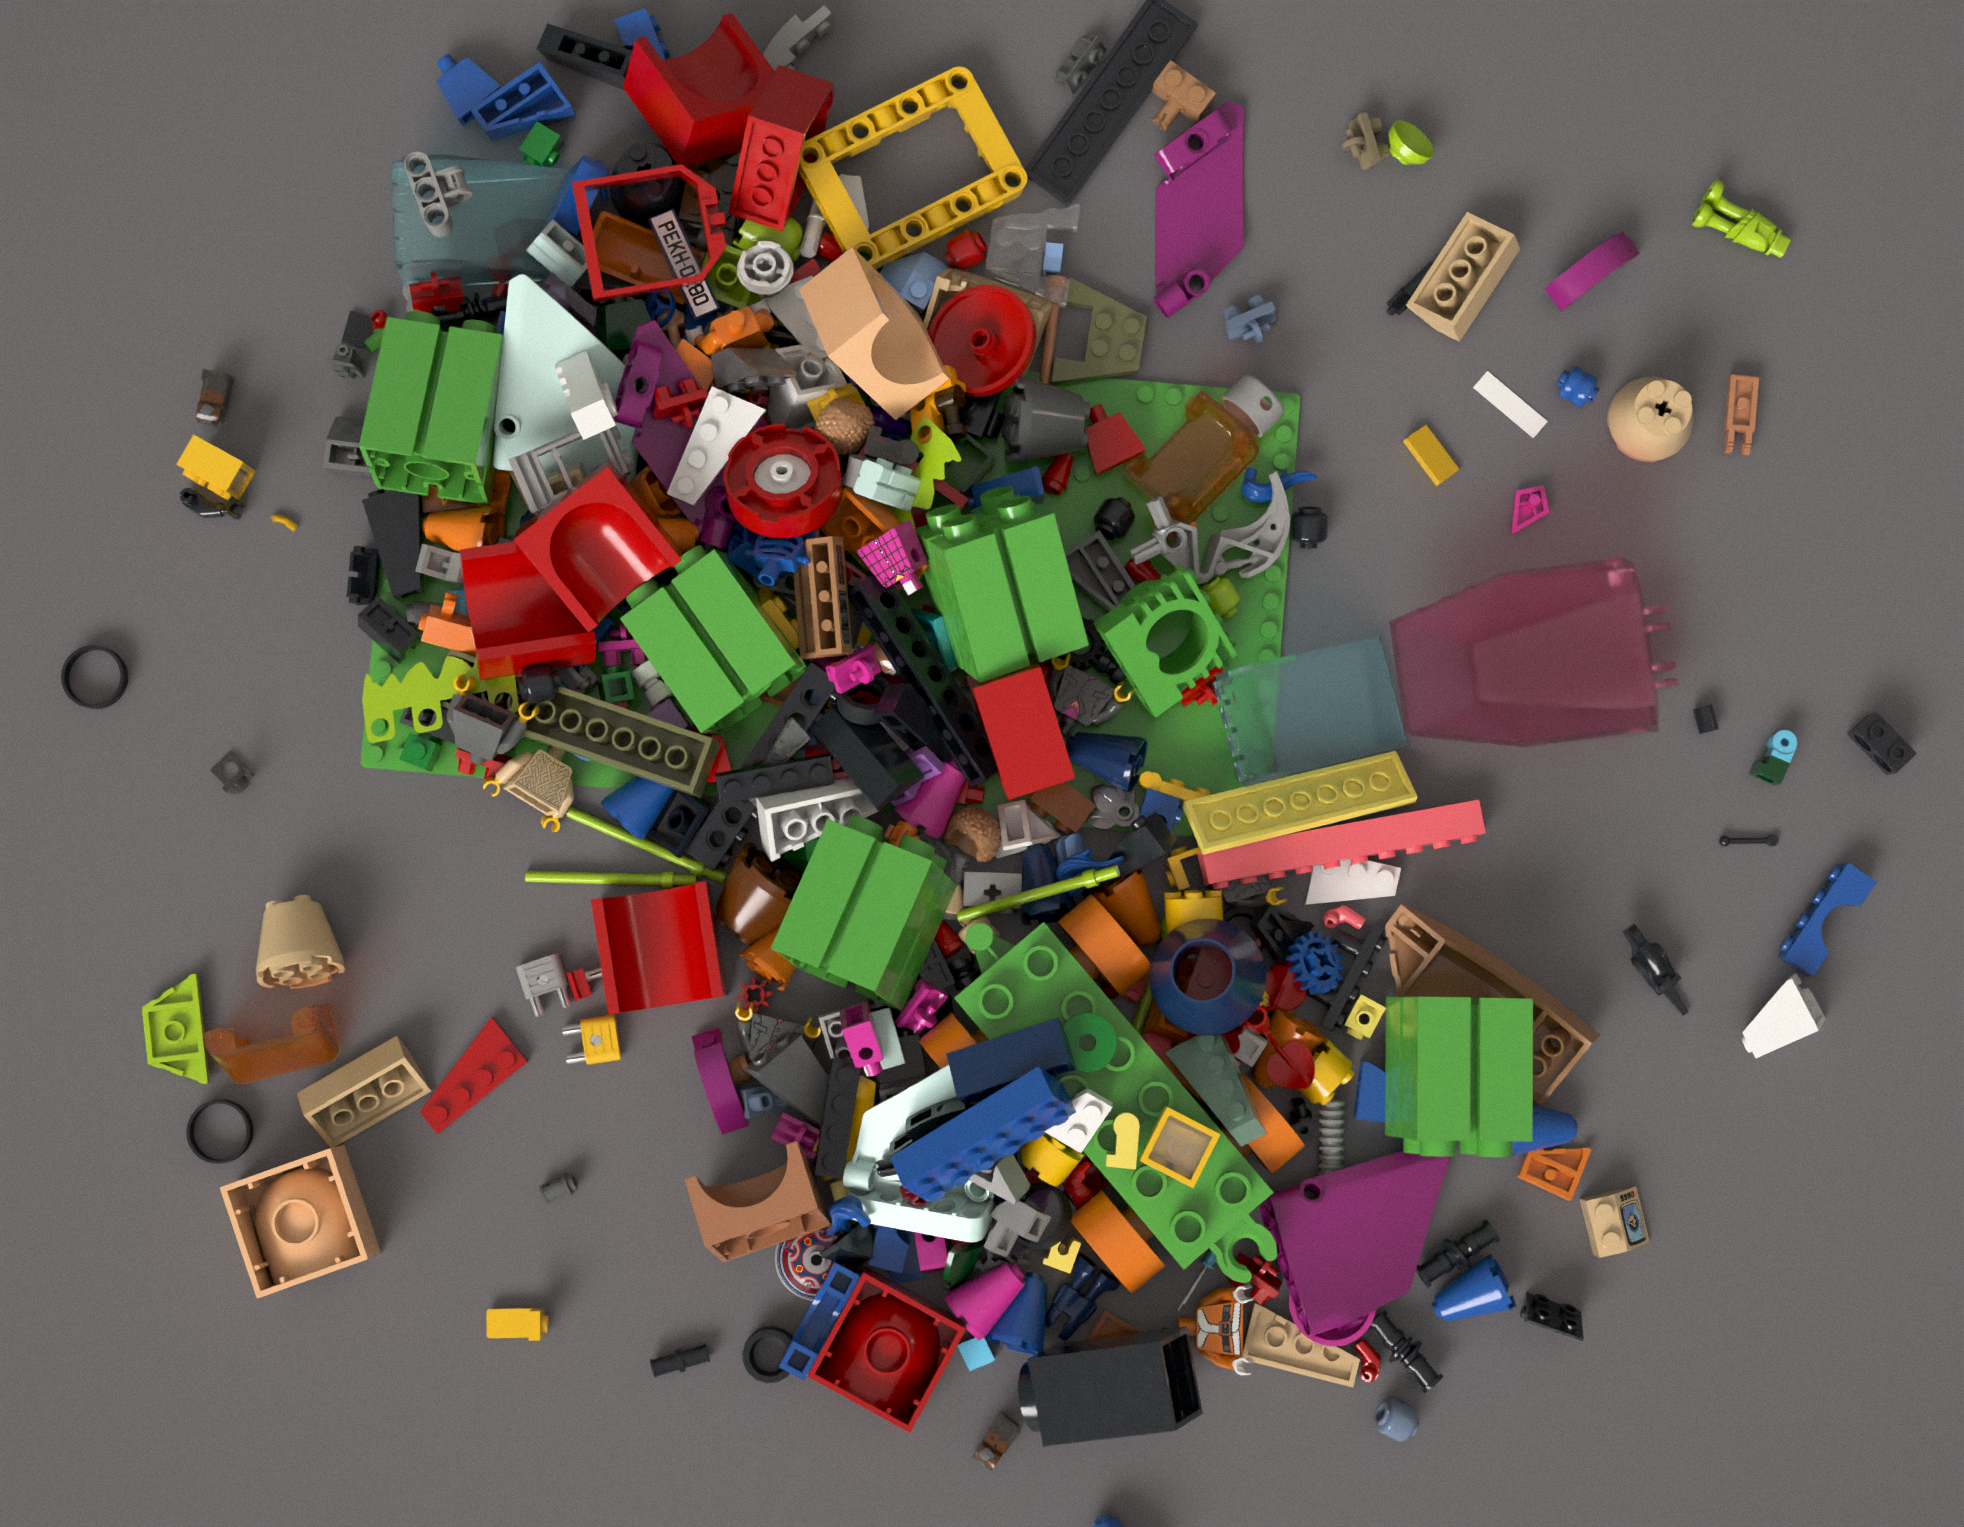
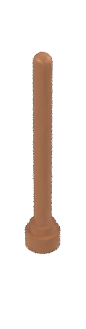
M1048 275L1045 279V289L1047 290V295H1049V301L1053 305L1045 328L1040 382L1049 385L1051 384L1060 297L1064 295L1068 284V278L1058 275Z

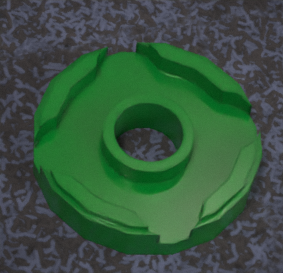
M1083 1013L1073 1016L1063 1025L1071 1046L1077 1071L1093 1072L1109 1064L1115 1055L1117 1040L1115 1031L1107 1020L1096 1014ZM1084 1034H1091L1096 1040V1045L1091 1051H1083L1079 1047V1039Z

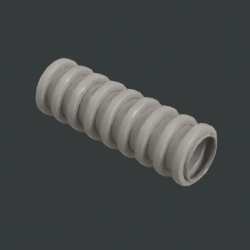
M1331 1099L1327 1104L1322 1105V1109L1319 1110V1114H1322V1118L1319 1119V1123H1322V1127L1319 1128L1322 1136L1319 1137L1321 1145L1318 1146V1149L1321 1150V1154L1318 1155V1159H1321V1163L1318 1164L1321 1172L1318 1173V1176L1344 1169V1165L1341 1164V1160H1344V1155H1341V1151H1344L1342 1142L1345 1141V1138L1342 1137V1133L1345 1132V1129L1342 1128V1124L1345 1123V1119H1342V1115L1345 1114V1110H1342L1345 1101L1341 1099Z

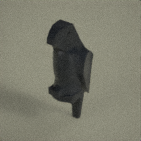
M1633 923L1623 930L1632 947L1633 957L1630 959L1632 964L1649 986L1658 995L1663 993L1684 1016L1688 1013V1010L1674 987L1682 979L1681 976L1674 972L1662 946L1655 942H1648L1636 924Z

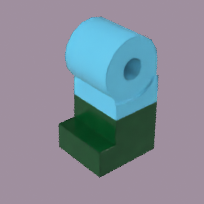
M1781 730L1772 734L1767 740L1768 750L1763 762L1754 763L1749 775L1774 786L1782 784L1797 747V738L1794 733L1788 730Z

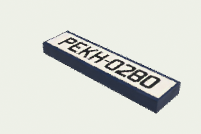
M674 208L649 218L650 228L674 279L699 275L702 268ZM705 278L702 284L679 288L694 322L711 316L717 311H721L707 278Z

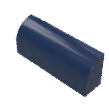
M1058 1018L946 1054L956 1096L965 1105L986 1099L1038 1066L1053 1076L1076 1070L1068 1037Z

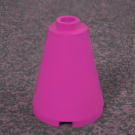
M950 757L948 762H943L945 767L942 773L921 783L913 799L895 806V811L915 828L918 825L927 828L924 833L934 838H940L944 833L965 780L952 757Z
M1006 1262L949 1291L944 1298L957 1318L960 1317L966 1324L964 1327L976 1339L981 1340L987 1336L1025 1286L1023 1278L1026 1275L1016 1263L1011 1266Z

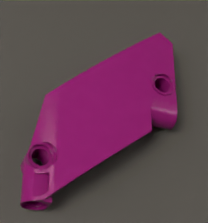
M1228 101L1153 154L1168 176L1167 180L1156 187V295L1152 297L1157 308L1166 318L1171 317L1198 296L1204 294L1209 289L1212 280L1244 247V106ZM1189 136H1195L1199 139L1200 147L1198 150H1193L1189 147ZM1191 276H1197L1201 281V287L1198 291L1192 290L1189 286Z
M652 320L637 326L614 400L618 413L617 416H614L615 422L635 428L631 441L666 492H668L699 417L692 419L693 425L689 429H684L681 422L672 424L670 417L655 421L653 416L655 408L653 395L655 389L669 386L673 397L680 396L679 383L690 378H694L699 389L703 388L685 365L657 322ZM640 377L643 381V387L639 392H635L633 382L636 378ZM726 465L696 506L670 496L686 519L690 520L692 525L695 524L700 535L698 541L723 549L727 548L735 520L730 508L727 511H724L722 508V503L727 498L723 470H725Z

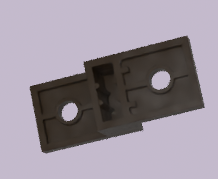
M741 151L695 164L688 168L716 188V191L720 194L717 204L719 212H724L726 218L725 227H722V229L734 232L738 217L728 214ZM685 182L678 217L679 221L702 225L696 188Z

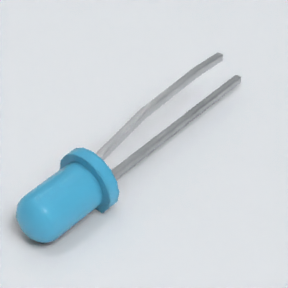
M1211 1250L1205 1259L1201 1260L1205 1267L1179 1306L1178 1311L1188 1300L1207 1267L1213 1270L1216 1260Z

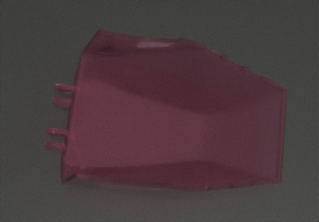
M1615 557L1583 563L1499 573L1460 592L1441 598L1437 602L1389 621L1405 736L1533 747L1658 733L1659 703L1656 689L1675 687L1679 683L1678 679L1674 678L1655 682L1654 671L1672 670L1676 668V663L1671 661L1653 664L1648 633L1669 630L1670 623L1659 622L1647 625L1646 615L1664 614L1668 611L1667 605L1644 608L1643 594L1634 562L1623 557Z

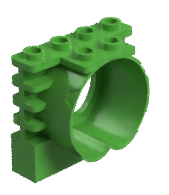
M1180 564L1174 567L1175 572L1167 576L1164 574L1160 577L1161 580L1145 581L1132 588L1122 598L1118 606L1093 623L1132 688H1134L1143 706L1155 717H1158L1184 698L1181 691L1185 688H1194L1196 680L1200 677L1204 679L1209 677L1210 674L1208 672L1214 667L1220 669L1224 666L1222 661L1230 656L1233 659L1238 656L1233 648L1236 646L1235 640L1227 631L1224 632L1221 627L1224 625L1222 618L1215 610L1212 611L1209 607L1212 603L1211 599L1203 589L1199 590L1196 585L1199 582L1197 575L1191 568L1185 569ZM1176 610L1192 611L1193 616L1190 630L1185 640L1175 651L1159 659V656L1154 651L1147 649L1146 639L1148 633L1162 616Z

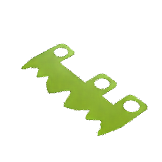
M925 417L919 422L911 435V441L924 454L912 473V476L919 478L921 481L917 494H914L915 499L912 507L930 509L934 498L933 479H945V462L952 460L960 462L962 459L952 440L929 418ZM923 426H929L932 430L931 439L927 443L921 444L918 441V432ZM889 505L901 524L910 519L915 530L911 510L905 511ZM848 550V553L865 570L873 573L857 553Z
M453 656L446 657L438 679L432 676L423 662L413 666L407 672L402 683L398 681L394 674H390L384 685L379 686L377 683H373L371 676L366 673L362 703L367 739L371 743L392 739L396 733L393 711L408 707L412 708L413 724L416 732L423 733L440 729L443 724L440 701L451 699L453 694L457 693L454 687V680L457 676L464 674L463 684L465 687L470 677L476 679L475 688L466 691V694L487 691L489 703L495 705V698L498 694L503 692L509 693L513 702L507 710L516 713L519 709L515 675L480 681L476 660L473 668H471L465 661ZM427 708L434 710L436 713L435 723L428 727L421 725L419 722L420 712ZM380 718L387 720L389 723V730L384 736H376L371 730L373 722Z

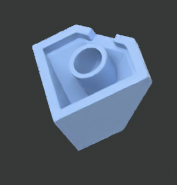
M921 252L896 259L884 265L880 273L922 315L931 299L937 276L948 268L949 265L926 252Z

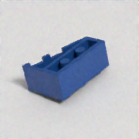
M540 61L470 108L475 119L491 141L530 130L536 121L542 125H547L576 116L572 106Z

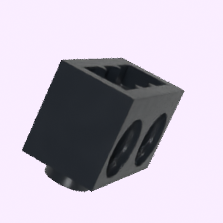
M1877 712L1868 714L1847 734L1886 775L1897 773L1917 754Z

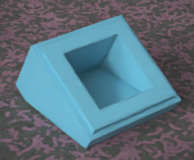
M972 1337L957 1345L969 1371L995 1361V1356L986 1337L981 1340Z

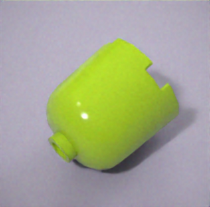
M790 217L783 231L745 220L738 232L743 235L741 240L735 238L732 242V245L746 252L749 248L758 245V241H771L779 244L790 255L791 260L796 262L801 255L799 250L803 239V229L792 217Z

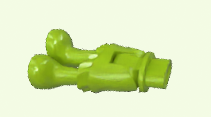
M1716 178L1700 202L1701 205L1692 218L1691 225L1697 228L1703 226L1714 228L1726 233L1724 238L1732 239L1731 242L1742 244L1767 256L1772 253L1782 258L1791 239L1781 234L1782 229L1778 228L1776 230L1777 226L1765 218L1759 211L1755 212L1753 208L1749 211L1727 200L1722 195L1724 184ZM1713 210L1736 220L1738 223L1735 224L1715 214Z

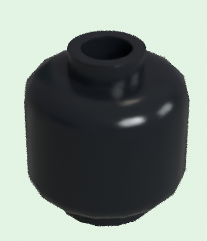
M1117 497L1116 499L1107 498L1102 502L1094 515L1093 523L1096 532L1100 530L1107 540L1121 539L1127 534L1135 521V513L1131 509L1130 502L1122 497Z
M1299 507L1298 512L1293 513L1291 516V539L1299 542L1300 548H1317V543L1324 542L1327 539L1328 516L1321 512L1320 507Z
M547 663L525 667L521 670V676L517 677L522 699L527 698L531 704L554 699L557 694L556 688L561 687L558 671H552Z

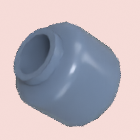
M1397 1399L1382 1402L1375 1412L1374 1421L1378 1431L1396 1441L1403 1442L1407 1440L1410 1436H1414L1419 1428L1415 1408Z

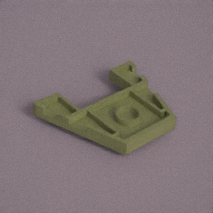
M1068 277L1063 305L1092 310L1084 362L1055 357L1050 385H1060L1062 382L1069 381L1081 382L1097 377L1108 378L1138 373L1147 316Z

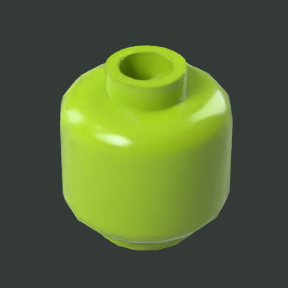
M1216 575L1199 587L1211 599L1212 603L1209 605L1211 610H1215L1223 619H1227L1237 612L1236 606L1240 601V595L1228 578H1220Z

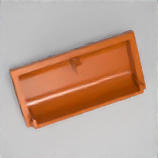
M601 210L593 228L600 271L633 285L674 279L651 229ZM692 247L700 266H702L706 253ZM679 288L667 290L673 294L677 303L686 305ZM666 293L659 294L660 296L669 299Z

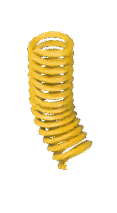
M275 514L270 517L273 519V523L281 522L293 530V532L297 529V524L286 516Z

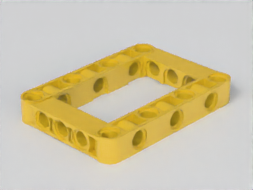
M960 66L935 76L804 141L798 167L801 177L843 254L851 247L858 253L866 252L871 257L867 262L875 270L1017 199L1022 195L1027 183L1026 171L972 73L967 68ZM960 80L966 87L957 89L952 85V82ZM907 104L915 107L916 112L912 114L906 113L902 107ZM947 106L953 109L956 108L965 124L964 130L966 134L970 133L978 148V156L983 157L991 174L869 234L832 164L849 155L853 157L879 144L881 139L897 131L901 133L929 119L931 114ZM862 129L867 133V136L865 138H857L854 136L853 131ZM805 154H813L817 157V161L807 163L804 161L803 156ZM1009 177L1015 178L1019 185L1011 187L1007 185L1005 179ZM964 202L968 204L970 210L961 212L956 208L955 204ZM916 227L921 234L917 237H912L908 235L906 229Z

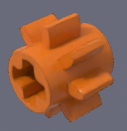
M898 821L896 827L889 824L884 834L885 840L897 847L903 835L920 840V837L916 836L918 829L904 821Z

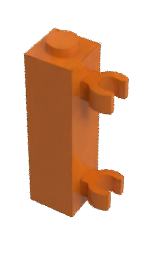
M446 592L442 607L430 604L428 614L422 613L418 626L419 630H423L421 641L475 656L469 616L454 611L457 594Z

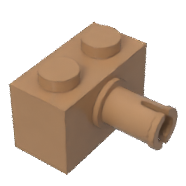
M1170 60L1153 84L1152 92L1166 103L1157 115L1153 117L1152 121L1156 126L1161 123L1160 129L1166 131L1178 113L1181 112L1197 123L1213 104L1216 92Z

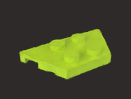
M191 974L187 979L175 987H171L160 997L142 1007L147 1061L151 1066L171 1071V1073L188 1077L202 1084H207L211 1082L199 974Z

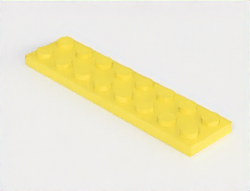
M1391 751L1184 801L1183 809L1204 855L1413 804L1418 796L1397 752Z

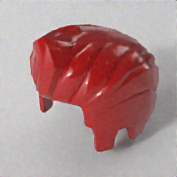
M1086 1153L1065 1181L1062 1182L1064 1189L1072 1198L1076 1209H1080L1110 1183L1107 1178L1102 1181V1172Z

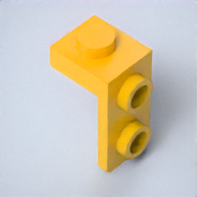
M1199 845L1197 848L1189 851L1186 846L1170 851L1172 857L1166 859L1169 870L1165 871L1170 887L1176 886L1177 892L1190 887L1180 860L1200 852Z
M545 1308L488 1309L486 1312L487 1338H529V1341H540L545 1337V1333L549 1332V1316L545 1315Z

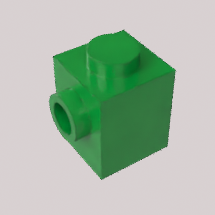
M536 121L519 148L521 155L524 157L522 161L535 170L540 167L547 171L550 165L554 166L561 156L560 149L564 142L559 134Z
M620 665L603 668L604 673L596 675L600 700L613 703L635 699L630 670H621Z
M425 732L419 733L418 736L409 733L399 760L432 772L442 745L434 742L435 736Z

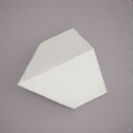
M1025 799L997 805L1004 851L1062 837L1038 813L1031 809Z

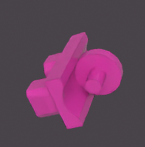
M622 621L620 622L619 630H610V638H621V641L598 642V650L603 654L606 667L619 665L622 667L621 652H631L633 666H640L649 660L635 639L629 640V637L633 636Z
M867 645L860 650H854L853 654L826 666L828 679L830 682H834L836 692L842 694L860 683L867 684L874 679V675L881 672L880 666L875 659L876 650L873 645Z
M919 979L914 986L916 994L911 1000H907L903 1011H900L899 1016L895 1020L897 1027L909 1028L917 1034H920L925 1026L933 1028L937 1024L935 1013L948 998L946 991L936 988L932 982Z
M783 1112L771 1139L783 1145L797 1141L806 1154L815 1159L814 1153L816 1152L813 1151V1148L819 1137L820 1129Z

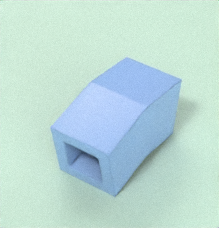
M1046 242L1043 279H1046L1048 275L1060 276L1063 244Z

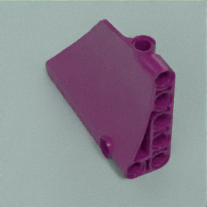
M1401 1151L1306 1179L1300 1185L1274 1192L1260 1204L1262 1221L1276 1242L1278 1263L1302 1326L1308 1336L1335 1328L1346 1330L1357 1326L1363 1322V1317L1373 1310L1408 1293L1412 1286L1425 1237L1451 1157L1420 1156V1154L1403 1153ZM1304 1191L1312 1192L1316 1199H1308L1304 1195Z

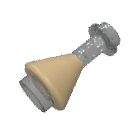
M952 854L951 859H948L947 863L952 865L950 879L957 885V888L943 918L958 920L956 913L967 908V906H963L964 896L961 889L963 868L969 867L970 863L967 856Z

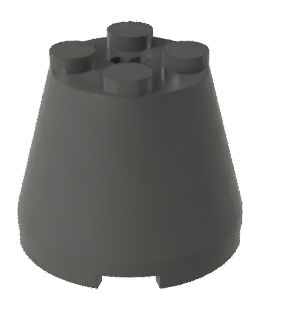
M1020 376L1011 384L1013 390L1009 395L1005 396L1003 409L1005 419L1002 425V437H1005V442L1009 450L1004 452L1007 462L1022 463L1078 452L1080 448H1086L1088 434L1087 431H1084L1085 419H1088L1090 415L1089 402H1084L1081 395L1028 377Z

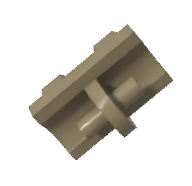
M1367 112L1358 114L1356 119L1348 122L1349 130L1346 131L1348 140L1341 144L1342 150L1352 151L1353 158L1359 159L1362 171L1372 168L1378 162L1390 156L1388 144L1386 142L1376 143L1374 135H1378L1382 131L1380 117H1368Z

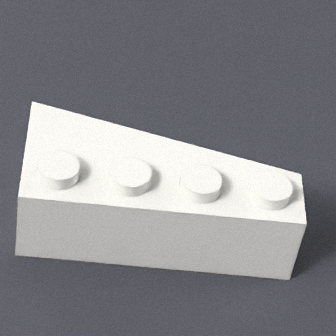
M711 387L667 494L696 506L729 460L728 453L732 447L753 430L766 413V409Z
M850 777L835 778L834 784L756 798L762 848L771 862L780 858V854L791 849L795 851L804 847V843L818 836L820 837L827 820L846 826L851 814L865 818L878 812Z

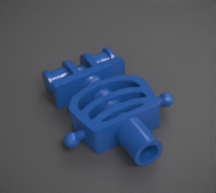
M815 531L799 537L771 538L759 535L754 550L746 549L744 555L747 558L753 556L757 568H762L758 580L763 585L773 586L780 571L796 572L801 564L808 565L810 563L802 537L814 538L816 534Z

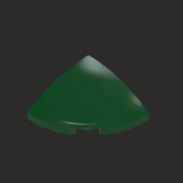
M985 1241L972 1242L968 1247L956 1243L949 1251L943 1279L950 1283L949 1285L944 1284V1289L949 1291L955 1289L969 1276L983 1253Z

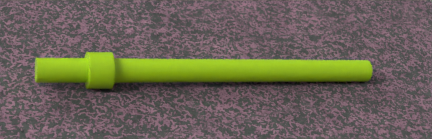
M571 806L568 810L567 817L691 870V874L700 878L703 875L723 884L727 877V873L718 869L713 871L697 859H692L685 855L677 858L664 846L646 838L639 840L628 830Z
M1117 865L1097 871L1090 869L1083 871L1082 875L962 909L956 913L958 921L962 922L1086 886V888L1098 886L1101 881L1119 877L1120 871Z
M526 871L525 882L661 886L662 889H671L674 886L694 884L697 882V876L675 875L674 872L662 871V874Z

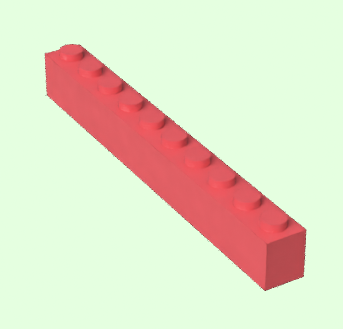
M1479 800L1282 835L1204 855L1200 851L1197 855L1204 887L1212 885L1213 890L1230 887L1229 882L1240 880L1241 885L1258 882L1257 877L1268 875V879L1273 880L1286 877L1285 872L1296 870V875L1313 872V867L1323 865L1324 870L1341 867L1340 862L1351 860L1352 865L1368 862V856L1378 855L1379 860L1395 857V851L1406 850L1408 855L1423 852V846L1433 845L1434 850L1450 847V841L1460 840L1461 844L1473 843L1478 841L1477 836L1485 834L1486 831Z

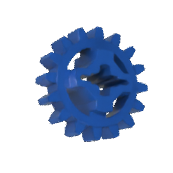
M1311 931L1293 940L1294 944L1288 947L1292 955L1286 957L1287 961L1292 962L1288 972L1295 973L1293 982L1300 981L1301 990L1309 988L1310 994L1319 993V995L1338 986L1337 981L1343 979L1339 971L1345 969V966L1339 964V960L1343 958V955L1336 953L1338 945L1331 946V937L1322 938L1321 932L1313 934Z

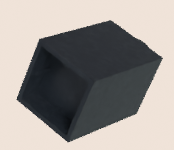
M1187 1326L1058 1343L1028 1358V1362L1023 1364L1019 1373L1018 1396L1021 1412L1029 1429L1033 1432H1041L1043 1447L1176 1431L1203 1414Z

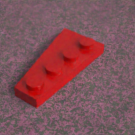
M491 1017L420 1110L421 1115L436 1134L441 1133L529 1062L494 1017Z

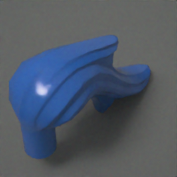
M1248 467L1241 486L1242 494L1251 502H1271V482H1255L1257 469ZM1284 469L1279 478L1286 491V489L1297 483L1317 479V476L1306 471L1287 473V470Z
M1091 848L1062 861L1056 871L1057 879L1063 881L1076 877L1080 872L1090 869L1097 871L1115 865L1119 866L1123 862L1124 857L1120 856L1104 861L1096 860L1090 856ZM1079 888L1067 892L1070 897H1073L1080 892Z
M852 1195L842 1197L824 1209L832 1217V1225L826 1229L828 1235H834L840 1230L849 1232L851 1230L848 1223L849 1219L855 1218L862 1227H867L871 1223L870 1217L863 1211L860 1199Z

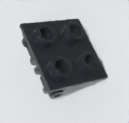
M1526 1292V1306H1523L1520 1312V1317L1524 1318L1525 1322L1580 1341L1584 1340L1581 1311L1570 1304L1561 1305L1550 1301L1544 1295H1533Z

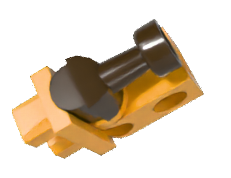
M944 365L949 379L910 409L912 433L919 422L927 417L952 441H959L967 437L966 426L960 423L959 409L963 408L967 400L964 394L966 392V385L957 380L955 368ZM943 415H946L948 425H946L945 427L942 417ZM923 426L919 430L917 437L921 444H925L931 439V428Z

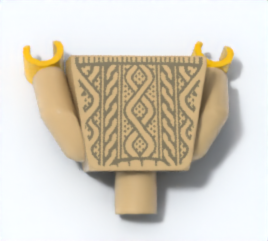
M549 746L546 752L537 749L533 752L521 753L506 762L495 773L496 778L488 777L483 782V789L491 783L497 786L490 794L492 797L497 796L500 792V785L502 783L505 784L503 789L544 813L541 817L543 828L546 827L549 821H554L551 826L552 832H557L560 829L558 819L565 815L574 800L573 780L570 778L572 769L561 762L566 751Z

